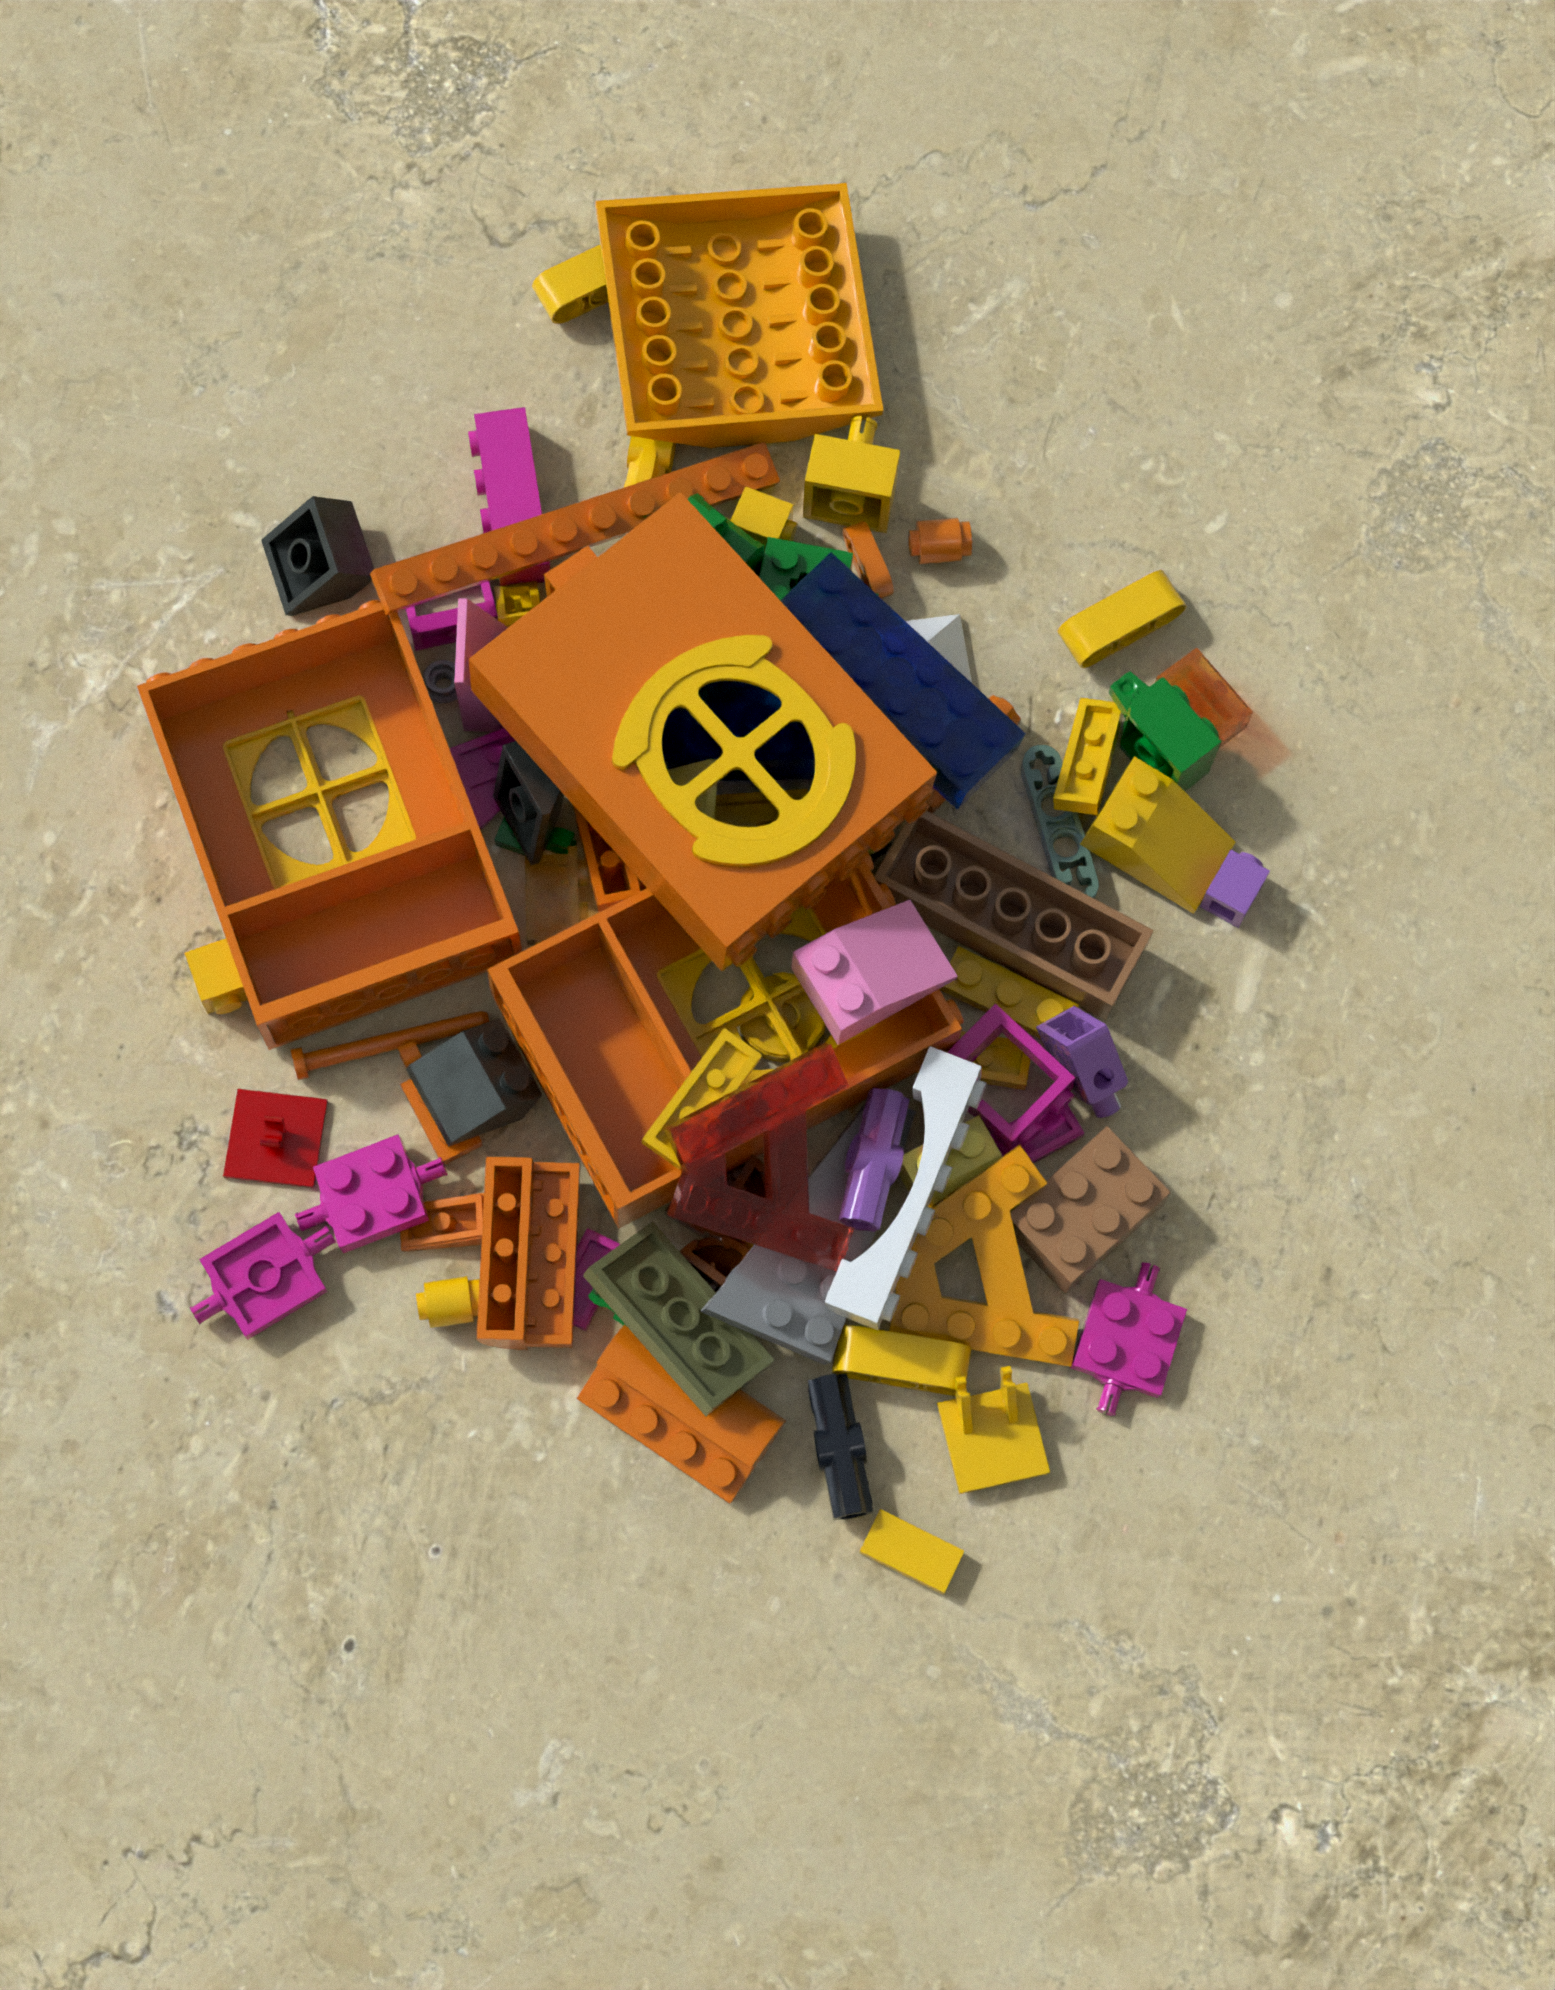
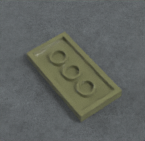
M653 1221L591 1265L583 1275L706 1417L768 1369L775 1361L753 1334L700 1312L716 1292Z

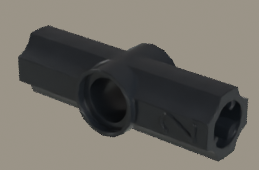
M847 1373L824 1375L808 1380L811 1410L816 1430H813L816 1454L820 1471H824L833 1521L853 1519L872 1514L873 1502L864 1466L867 1463L866 1448L860 1422H856Z

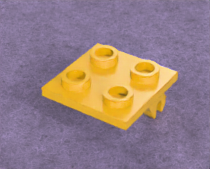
M1010 1366L1000 1368V1389L970 1396L966 1389V1378L961 1376L955 1378V1399L937 1403L959 1495L1050 1474L1028 1383L1016 1385L1012 1381V1369Z

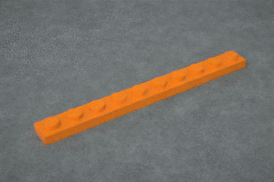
M762 442L373 569L370 576L385 614L389 615L578 552L586 546L593 547L623 537L680 492L687 499L698 493L713 507L740 498L745 486L761 491L777 485L780 479L766 443Z

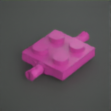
M397 1134L314 1166L313 1169L320 1187V1205L299 1213L297 1212L295 1217L302 1232L321 1223L328 1222L333 1228L340 1250L346 1253L429 1221L423 1202V1184L443 1176H448V1172L441 1157L416 1167L408 1158L403 1140Z
M277 1212L199 1259L210 1277L214 1294L195 1306L190 1307V1310L199 1325L224 1310L225 1313L235 1319L242 1333L249 1340L328 1292L315 1271L312 1256L335 1244L336 1241L327 1226L302 1241L301 1237L290 1230L281 1213Z
M1141 1263L1135 1287H1122L1099 1279L1073 1357L1072 1367H1070L1071 1369L1089 1374L1101 1384H1104L1096 1410L1102 1414L1106 1411L1105 1415H1116L1115 1412L1122 1391H1138L1155 1398L1161 1396L1187 1312L1186 1308L1163 1301L1156 1294L1152 1293L1160 1268L1153 1265L1150 1269V1263Z

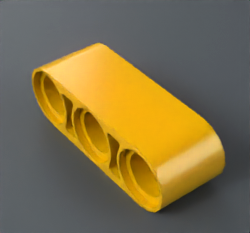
M601 244L545 270L533 281L532 288L553 323L561 324L608 303Z
M1157 570L1075 614L1065 621L1057 632L1080 668H1087L1167 625L1180 616L1187 606L1165 572Z
M843 1325L835 1349L832 1373H847L848 1379L956 1396L955 1378L965 1376L967 1381L972 1349L967 1345L951 1341L879 1329L875 1330L862 1326Z

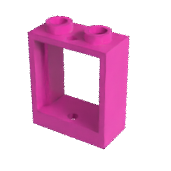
M994 1004L947 1053L973 1062L1003 1033L1055 1081L1012 1126L983 1099H981L977 1109L969 1106L967 1112L974 1118L980 1116L987 1130L1011 1151L1019 1143L1024 1147L1029 1145L1042 1131L1043 1126L1039 1123L1050 1111L1058 1115L1072 1101L1075 1096L1071 1092L1074 1087L1075 1077L997 1004Z

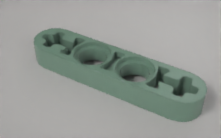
M1033 746L1024 755L1021 765V776L1051 875L1071 886L1072 874L1070 869L1082 863L1083 866H1078L1076 870L1078 882L1080 885L1087 884L1088 887L1085 889L1084 894L1095 899L1099 882L1090 851L1080 845L1085 834L1078 813L1065 811L1058 817H1051L1045 814L1041 808V802L1044 799L1054 797L1057 786L1054 784L1058 783L1063 764L1059 753L1050 746ZM1035 759H1041L1045 765L1051 764L1047 772L1049 785L1042 788L1043 779L1039 769H1031L1034 767ZM1061 837L1071 838L1076 842L1078 852L1071 857H1062L1055 852L1053 843Z

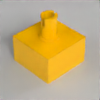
M863 416L851 418L847 440L815 434L804 483L802 518L844 526L865 521L870 531L887 533L897 484L900 450L873 445L878 424L869 417L866 418L863 433H860Z

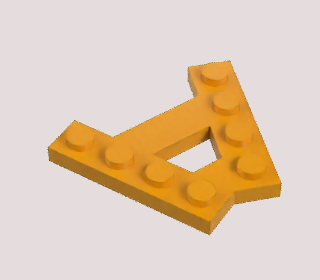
M1021 1145L1015 1147L930 1207L935 1210L930 1227L925 1236L917 1234L911 1250L918 1252L913 1269L908 1279L900 1276L895 1288V1294L900 1295V1299L891 1319L889 1331L961 1343L976 1351L1072 1367L1079 1319L1032 1310L1010 1210L1048 1184ZM971 1237L987 1303L942 1296L934 1263Z

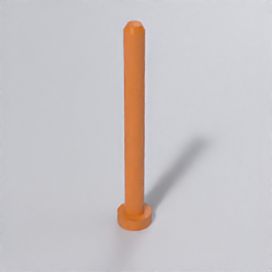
M477 1011L312 1052L303 1053L302 1047L291 1049L297 1079L309 1078L308 1071L397 1050L398 1047L412 1040L417 1045L455 1036L464 1030L489 1022L487 1012Z

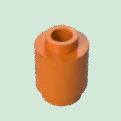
M958 518L916 521L915 530L908 531L910 556H917L919 564L961 561L962 556H971L972 534L969 521L959 522Z

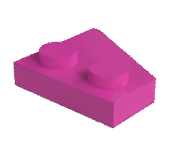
M505 728L449 748L480 830L500 811L493 798L502 747L505 744L516 741Z

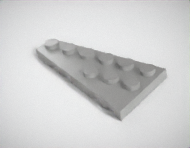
M865 1104L839 1135V1139L824 1158L820 1159L812 1169L811 1174L801 1187L793 1193L758 1237L754 1246L740 1264L728 1275L725 1283L713 1298L709 1299L700 1312L821 1364L831 1363L846 1318L826 1310L825 1299L841 1260L844 1259L852 1262L870 1248L875 1234L872 1231H859L846 1227L844 1223L838 1221L849 1173L845 1171L846 1155L854 1136L859 1133ZM909 1108L907 1109L899 1146L903 1149L916 1111Z

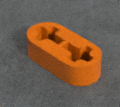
M861 521L843 528L846 548L848 552L853 553V564L865 591L879 594V599L893 595L894 588L889 571L867 523Z

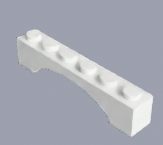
M931 1046L929 1047L912 1088L913 1099L922 1102L925 1120L923 1151L913 1186L897 1217L876 1243L852 1262L844 1259L841 1260L824 1302L826 1310L875 1330L879 1329L883 1319L891 1321L900 1299V1295L894 1293L900 1276L908 1279L917 1258L918 1252L911 1250L918 1233L926 1235L935 1210L928 1206L934 1192L943 1193L949 1180L952 1167L946 1165L950 1152L952 1148L960 1151L970 1125L963 1123L969 1106L977 1109L984 1094L987 1083L980 1081L982 1066Z

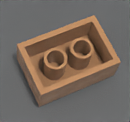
M1106 1126L1046 1180L1048 1184L1025 1199L1010 1214L1017 1244L1064 1294H1067L1165 1204L1171 1192L1115 1133Z

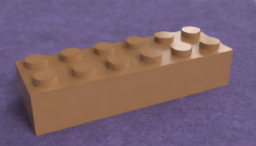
M927 810L913 823L908 824L907 821L905 822L874 876L879 885L885 883L888 886L896 905L911 900L927 926L1026 979L1079 1004V1007L1107 1021L1139 963L1154 932L1153 929Z

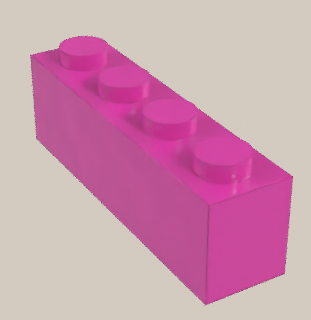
M525 407L474 414L476 430L468 431L471 455L472 457L480 456L482 469L474 470L477 495H486L488 508L480 509L483 533L541 515L542 510ZM550 561L500 577V586L537 581V583L545 582L544 574L551 570Z

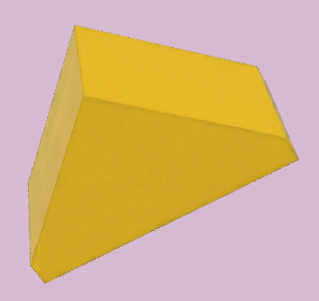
M537 581L494 586L498 621L506 627H510L540 603Z

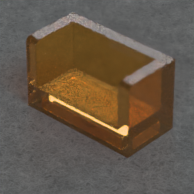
M1197 647L1157 676L1155 682L1164 677L1171 686L1177 685L1187 695L1190 707L1200 718L1205 717L1213 723L1219 733V739L1222 741L1220 747L1247 728L1253 711Z

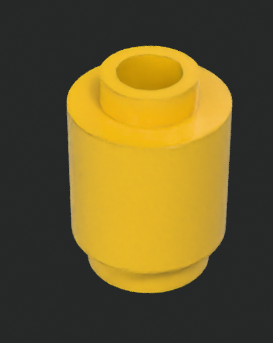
M468 1276L424 1282V1292L416 1293L419 1320H429L430 1328L474 1322V1317L478 1316L480 1279L468 1280Z

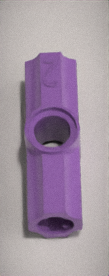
M878 1088L868 1091L859 1133L854 1136L845 1160V1171L849 1173L838 1221L844 1223L846 1227L859 1231L875 1232L880 1229L889 1187L895 1182L900 1172L904 1155L903 1148L899 1146L910 1099L903 1096L901 1092Z

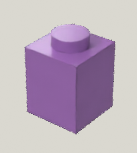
M1230 850L1206 891L1200 907L1239 928L1270 870L1264 868L1263 863L1255 856L1245 852L1239 854Z

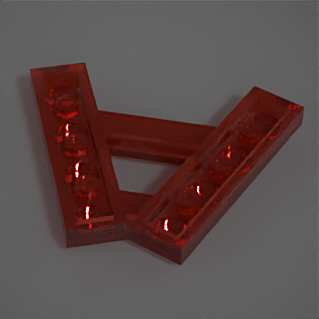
M823 1043L663 1128L682 1168L667 1213L668 1216L837 1272L841 1260L845 1258L855 1228L809 1213L805 1111L807 1108L849 1087L831 1044ZM763 1133L766 1198L728 1186L726 1182L725 1152Z

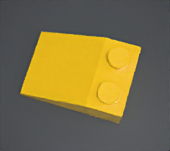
M1134 756L1080 845L1194 914L1236 841L1173 779Z

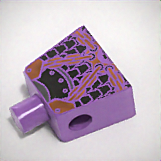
M1073 1006L1036 1027L1047 1051L1075 1077L1074 1087L1071 1092L1080 1100L1091 1105L1098 1118L1108 1117L1116 1113L1121 1108V1104L1115 1092L1126 1087L1128 1079L1107 1025Z

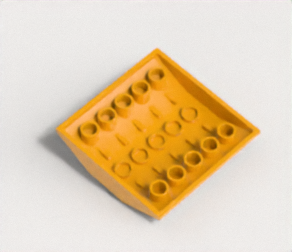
M847 183L595 201L627 436L706 448L753 445L762 442L796 441L850 425V420L854 416H863V421L867 417L874 418L883 415L884 410Z

